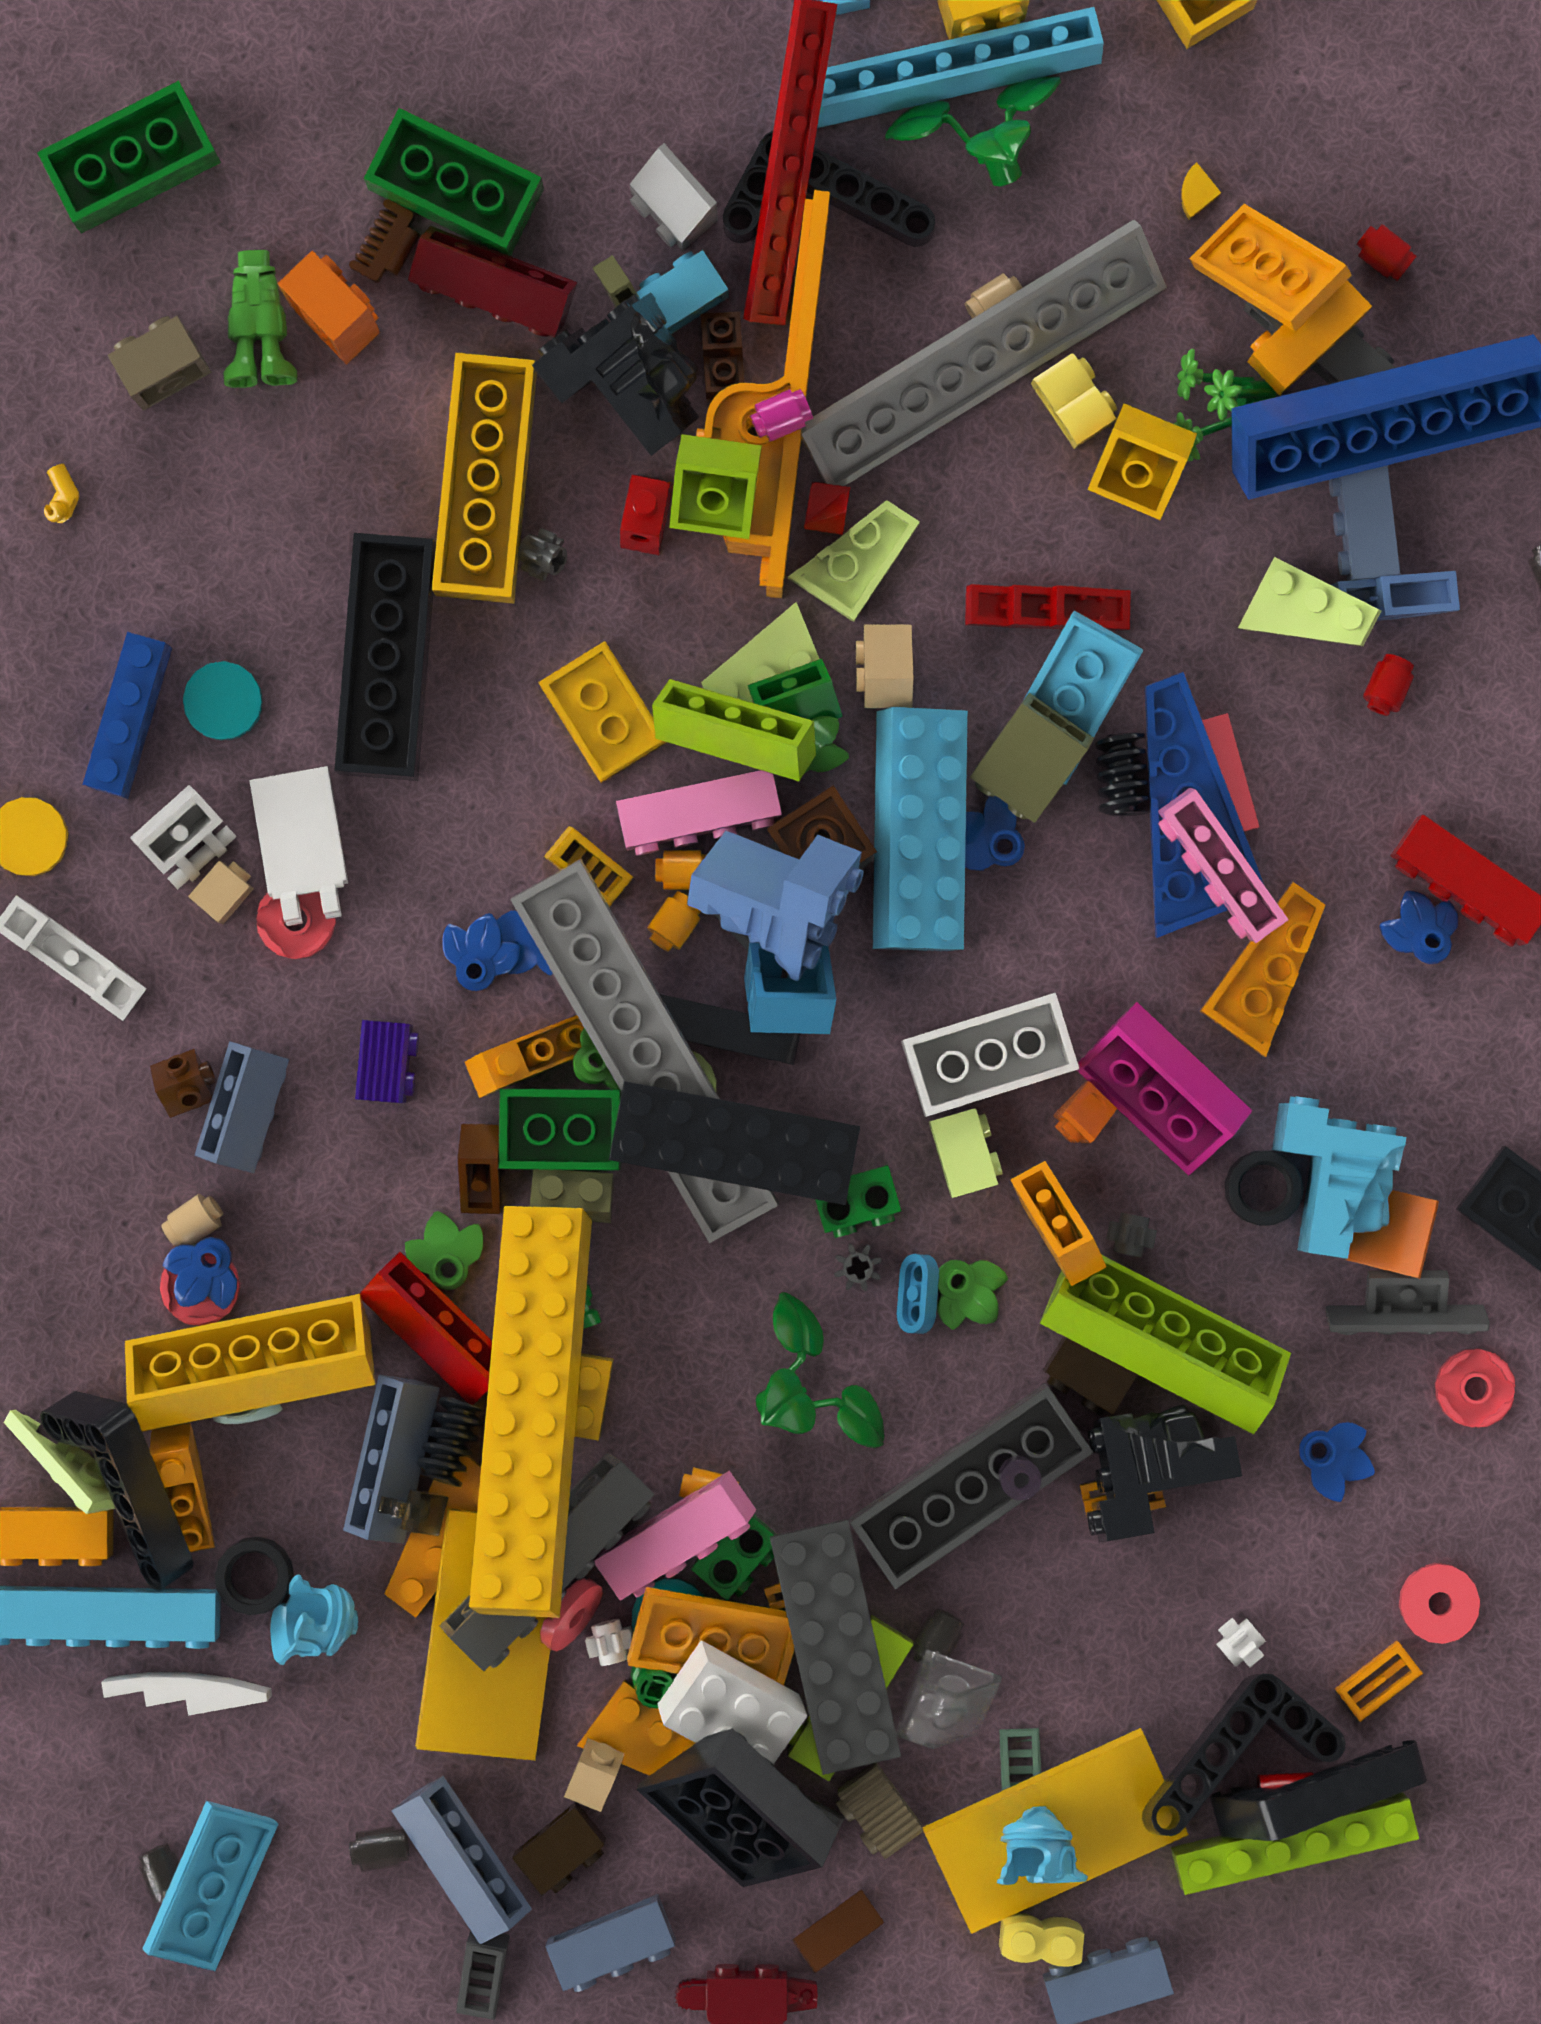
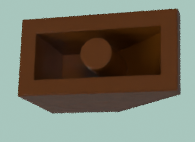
M461 1124L458 1149L461 1213L500 1214L502 1169H499V1125Z

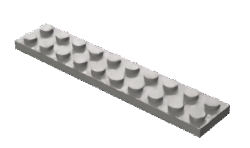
M1132 220L813 416V419L805 422L806 426L801 430V439L824 483L840 486L849 484L1166 289L1167 286L1141 225Z
M582 859L510 899L621 1092L623 1082L627 1081L719 1099ZM668 1171L709 1243L779 1205V1201L773 1191Z

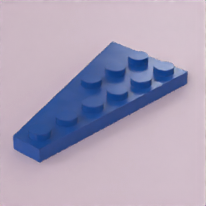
M1184 672L1145 686L1156 938L1228 910L1224 904L1219 907L1214 904L1204 889L1209 885L1208 881L1201 872H1198L1196 875L1192 873L1181 857L1186 852L1178 839L1171 843L1158 825L1163 820L1158 810L1187 789L1193 788L1197 790L1263 883Z

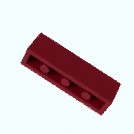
M430 226L419 238L408 281L418 284V287L424 292L444 294L454 298L455 302L463 307L480 308L490 312L499 321L508 323L514 321L527 326L530 332L543 337L557 336L564 326L578 283L433 226Z

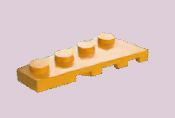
M1294 882L1289 885L1277 902L1289 920L1259 942L1249 941L1200 1010L1201 1013L1263 1057L1267 1056L1272 1038L1284 1013L1288 997L1295 985L1299 969L1325 908L1324 903Z

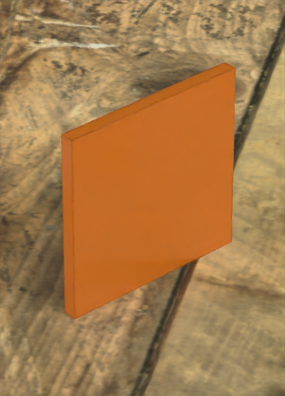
M1392 1190L1388 1197L1389 1224L1375 1232H1353V1242L1350 1243L1349 1255L1346 1260L1420 1279L1439 1201Z

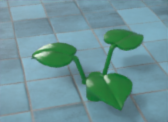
M1045 76L1009 85L999 94L996 100L999 108L1006 109L1005 122L988 131L978 133L970 138L951 114H947L951 109L948 102L934 101L914 106L902 113L887 130L885 139L886 141L889 138L900 141L916 140L932 134L943 123L949 124L966 143L965 148L968 154L975 156L979 164H985L994 186L1011 184L1022 175L1017 157L1031 133V126L1028 121L1013 120V116L1017 110L1029 111L1042 104L1061 83L1060 77Z
M781 1292L773 1311L774 1332L785 1349L792 1353H797V1358L788 1369L781 1368L775 1371L770 1377L767 1388L757 1394L756 1407L761 1415V1424L778 1427L795 1434H804L814 1427L816 1419L815 1408L836 1406L840 1408L837 1414L838 1424L850 1439L869 1448L883 1446L885 1434L882 1415L876 1401L866 1389L858 1385H850L842 1391V1399L836 1397L812 1401L806 1394L807 1389L802 1387L799 1377L794 1372L806 1360V1354L815 1357L822 1352L824 1342L823 1331L815 1315L803 1302L786 1292Z

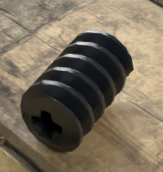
M1145 733L1111 734L1095 743L1097 750L1107 752V754L1096 759L1097 765L1108 768L1098 773L1097 779L1100 782L1109 784L1098 790L1099 797L1109 799L1108 802L1098 806L1099 812L1110 816H1137L1149 813L1148 811L1138 809V804L1148 801L1149 797L1137 793V789L1147 785L1148 780L1136 777L1137 772L1147 769V764L1135 761V757L1146 753V749L1134 745L1135 741L1145 737Z
M440 1397L438 1403L447 1412H435L433 1419L441 1427H429L427 1432L436 1442L423 1443L422 1449L431 1457L418 1458L416 1463L425 1470V1473L419 1474L451 1486L461 1487L462 1482L453 1474L454 1472L467 1471V1467L459 1461V1457H472L473 1452L464 1444L465 1442L478 1441L479 1437L470 1431V1427L483 1426L484 1422L475 1413L476 1411L485 1410L454 1398Z

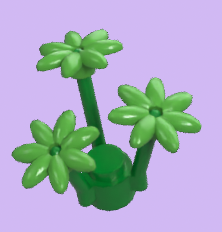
M1190 349L1187 355L1185 354L1181 358L1182 371H1179L1177 375L1178 380L1181 382L1179 383L1177 394L1179 397H1183L1185 401H1188L1191 387L1194 388L1196 384L1200 385L1201 382L1214 383V385H1206L1204 388L1205 392L1213 397L1208 402L1207 411L1213 412L1217 410L1218 418L1221 421L1199 428V426H1192L1191 419L1185 421L1181 412L1177 414L1175 425L1197 433L1188 458L1189 462L1193 461V458L1195 460L1200 459L1196 445L1203 440V436L1232 426V417L1226 419L1228 410L1232 412L1234 407L1276 397L1275 390L1265 380L1255 381L1254 377H1234L1233 370H1228L1224 375L1218 369H1215L1213 374L1203 373V369L1197 368L1198 361L1194 360L1195 349Z

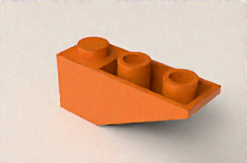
M1085 1081L1054 1113L1053 1116L1059 1121L1054 1127L1071 1143H1092L1117 1108L1090 1081Z

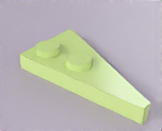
M10 1410L4 1421L5 1425L48 1471L51 1478L74 1500L75 1505L79 1509L83 1510L85 1514L115 1509L97 1462L90 1454L79 1447L60 1442L55 1444L36 1432L40 1426L39 1422L27 1415L21 1414L17 1410Z

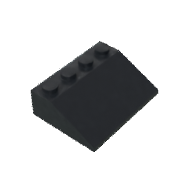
M733 1728L704 1737L641 1781L636 1788L641 1795L742 1887L822 1868L840 1829L827 1817L822 1809L816 1807L801 1793L798 1786L789 1782L774 1767L770 1760L757 1752L747 1742L746 1738Z

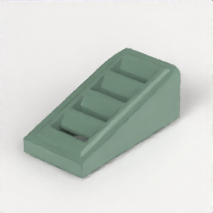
M1039 1728L999 1729L1001 1784L1003 1791L1018 1784L1010 1783L1009 1775L1033 1774L1034 1777L1041 1773ZM1031 1737V1739L1016 1742L1032 1741V1749L1008 1750V1738ZM1009 1758H1032L1033 1765L1009 1766Z

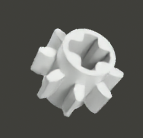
M1231 1618L1218 1629L1224 1638L1217 1643V1646L1235 1667L1245 1661L1251 1668L1264 1657L1259 1647L1266 1641L1247 1618L1239 1625Z
M620 1619L607 1620L591 1626L593 1636L586 1637L585 1640L589 1658L598 1656L601 1666L627 1660V1649L630 1648L633 1637L631 1626L622 1628Z

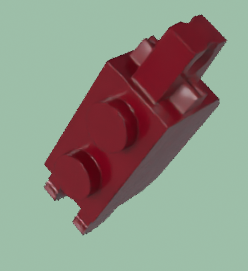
M718 1964L715 1966V1971H707V1979L692 1978L688 1980L687 1978V1980L679 1982V1985L676 1986L677 1990H675V2003H678V2007L680 2006L686 2010L688 2008L691 2010H707V2020L711 2024H783L787 2020V2013L817 2009L818 2003L817 1981L788 1977L787 1971H779V1966L775 1964L756 1965L755 1971H739V1965Z

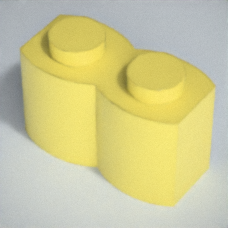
M1072 353L1035 377L1031 385L1075 449L1115 422L1114 412L1117 411V406L1107 391L1104 390L1100 393L1094 386L1092 379L1096 376L1087 360L1083 357L1078 360Z
M1017 1913L1001 1920L999 1947L1004 1957L1015 1962L1029 1963L1043 1959L1052 1965L1069 1967L1082 1963L1085 1934L1079 1923L1068 1918L1051 1917L1041 1921L1032 1915Z

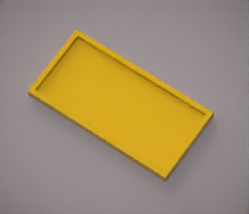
M447 1508L415 1747L417 1750L535 1761L550 1648L544 1645L540 1638L542 1624L547 1617H536L538 1620L536 1627L526 1637L521 1639L518 1636L507 1647L510 1650L508 1656L497 1667L492 1668L489 1666L485 1671L478 1667L446 1635L439 1625L470 1595L477 1511Z
M1141 1728L922 1827L971 1934L1084 1883H1029L1026 1876H1018L1017 1882L1011 1885L997 1883L1001 1876L1002 1867L1007 1862V1843L1000 1841L1001 1836L1004 1835L1002 1833L1003 1828L1008 1824L1016 1822L1027 1809L1047 1806V1809L1053 1812L1064 1828L1072 1833L1071 1844L1075 1849V1856L1077 1858L1075 1865L1079 1871L1088 1876L1086 1882L1189 1835L1186 1827L1174 1836L1154 1835L1143 1824L1142 1812L1165 1780ZM1166 1806L1159 1809L1156 1817L1157 1823L1161 1828H1167L1172 1821L1171 1811Z

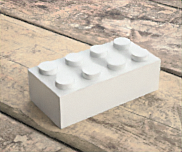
M1056 993L901 1041L925 1117L1079 1069Z

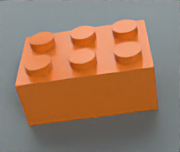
M312 250L277 284L297 315L347 365L380 333L376 324L379 317L374 312L375 309L369 303L370 299L355 283L350 287L348 286L347 280L342 275L343 272L328 255L320 259Z

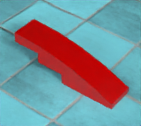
M970 584L966 586L965 625L1064 629L1073 611H1076L1108 630L1127 631L1130 630L1131 590L1062 585L1053 587L1012 585L1008 587Z

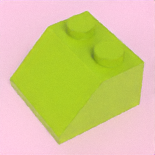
M682 434L675 466L669 528L749 539L762 445Z

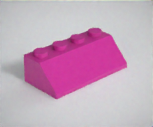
M1138 1002L1127 1010L1078 1062L1079 1069L1077 1071L1087 1081H1090L1188 1176L1233 1137L1253 1111Z

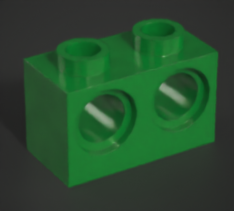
M888 1165L851 1175L846 1199L849 1202L850 1211L843 1219L836 1220L831 1218L827 1213L828 1202L815 1199L824 1232L833 1231L834 1238L857 1232L856 1224L871 1220L872 1227L896 1221L894 1213L901 1212ZM872 1186H882L887 1191L888 1200L881 1208H871L865 1201V1194Z
M753 1515L749 1520L750 1528L748 1530H756L761 1534L763 1543L759 1548L747 1550L741 1545L740 1536L733 1540L726 1536L717 1542L719 1545L717 1549L700 1560L697 1558L691 1565V1570L725 1600H728L733 1593L739 1598L754 1581L750 1574L760 1563L766 1567L774 1558L769 1536L778 1534L756 1515ZM728 1560L736 1566L737 1573L732 1579L721 1580L715 1575L714 1566L719 1561Z

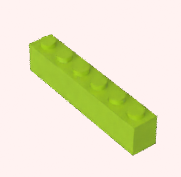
M1401 1792L1284 1839L1263 1841L1216 1836L1171 1847L1180 1887L1184 1895L1419 1840V1835L1410 1799Z

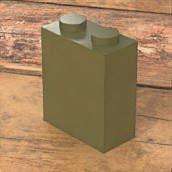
M1028 693L981 759L970 778L975 781L976 787L981 792L991 797L997 796L1007 803L1008 809L1014 815L1021 819L1028 818L1035 823L1087 752L1094 738L1038 698Z

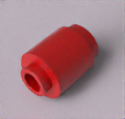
M1383 224L1377 230L1370 226L1356 244L1362 249L1358 254L1359 258L1385 278L1391 276L1396 281L1401 278L1417 257V255L1410 251L1412 246Z
M1385 654L1383 660L1377 662L1363 694V698L1369 702L1367 708L1384 716H1389L1390 712H1399L1414 679L1412 674L1414 665L1397 655Z

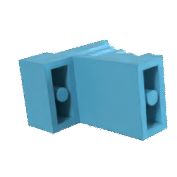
M1298 1096L1290 1097L1289 1103H1279L1272 1150L1311 1156L1297 1250L1348 1259L1350 1243L1353 1242V1232H1375L1389 1224L1388 1197L1393 1189V1170L1399 1171L1407 1137L1396 1136L1397 1128L1383 1125L1366 1124L1365 1131L1357 1130L1356 1121L1328 1118L1329 1109L1319 1108L1320 1100Z

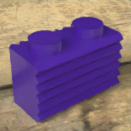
M362 1020L355 1099L406 1103V1096L414 1095L415 1072H409L410 1056H417L419 1033L412 1032V1024Z

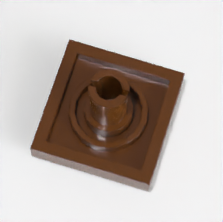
M834 785L767 828L768 833L780 851L796 859L801 858L817 835L861 851L860 864L877 853Z

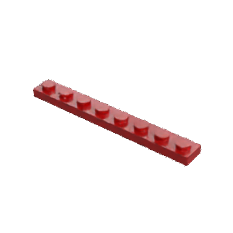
M794 0L743 319L750 322L785 326L837 4L818 0Z

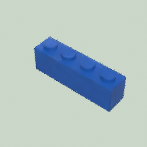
M127 632L82 785L129 799L172 651V647L167 643Z

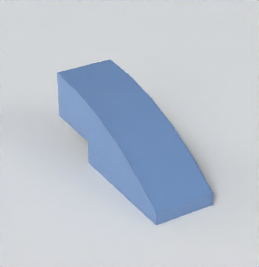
M1456 571L1380 576L1376 579L1338 581L1331 584L1381 610L1377 621L1434 615L1460 610Z

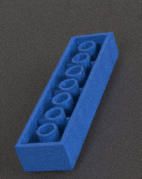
M1532 334L1232 408V473L1246 497L1250 500L1540 428L1541 344L1535 335Z

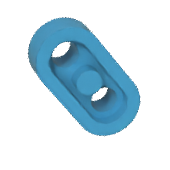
M910 1254L903 1260L900 1267L897 1321L901 1329L906 1333H927L935 1323L939 1268L935 1259L927 1254Z

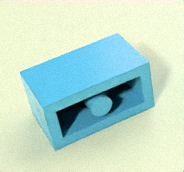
M703 250L695 255L692 251L682 255L673 262L674 268L662 276L659 273H655L639 285L641 289L637 291L640 299L650 292L656 298L655 301L667 320V323L663 326L670 334L729 298L727 286Z

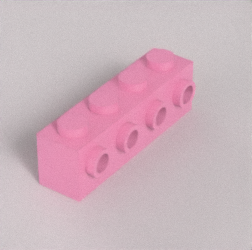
M762 770L616 801L627 851L635 849L636 856L659 851L658 844L674 841L675 847H682L698 843L697 836L713 833V838L719 839L725 831L737 834L736 828L751 825L752 831L767 829L775 824L774 819L782 818L774 775Z
M1187 789L1158 810V813L1163 818L1158 823L1159 827L1171 843L1178 839L1186 851L1181 855L1182 859L1194 875L1198 872L1203 874L1209 883L1204 888L1206 893L1217 907L1224 904L1232 917L1227 922L1240 939L1247 936L1250 941L1257 943L1289 920L1196 789Z
M728 1471L623 1535L611 1549L605 1550L603 1548L594 1560L595 1565L620 1601L632 1593L636 1598L640 1597L645 1593L646 1587H654L655 1579L662 1575H665L667 1579L675 1576L687 1566L685 1561L696 1555L700 1560L717 1549L719 1546L717 1542L728 1536L730 1540H733L745 1533L750 1528L748 1522L756 1512V1508L732 1473Z

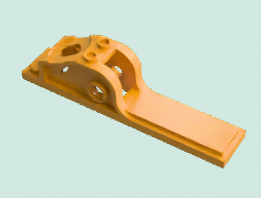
M814 190L813 200L805 199L784 376L768 384L737 383L726 387L710 403L706 414L705 429L697 428L696 432L698 437L762 445L749 539L723 536L728 553L762 557L759 586H766V597L782 598L802 428L770 442L767 435L760 438L748 432L750 428L754 427L750 415L756 413L755 404L788 389L791 392L801 389L805 398L807 396L829 214L830 192Z

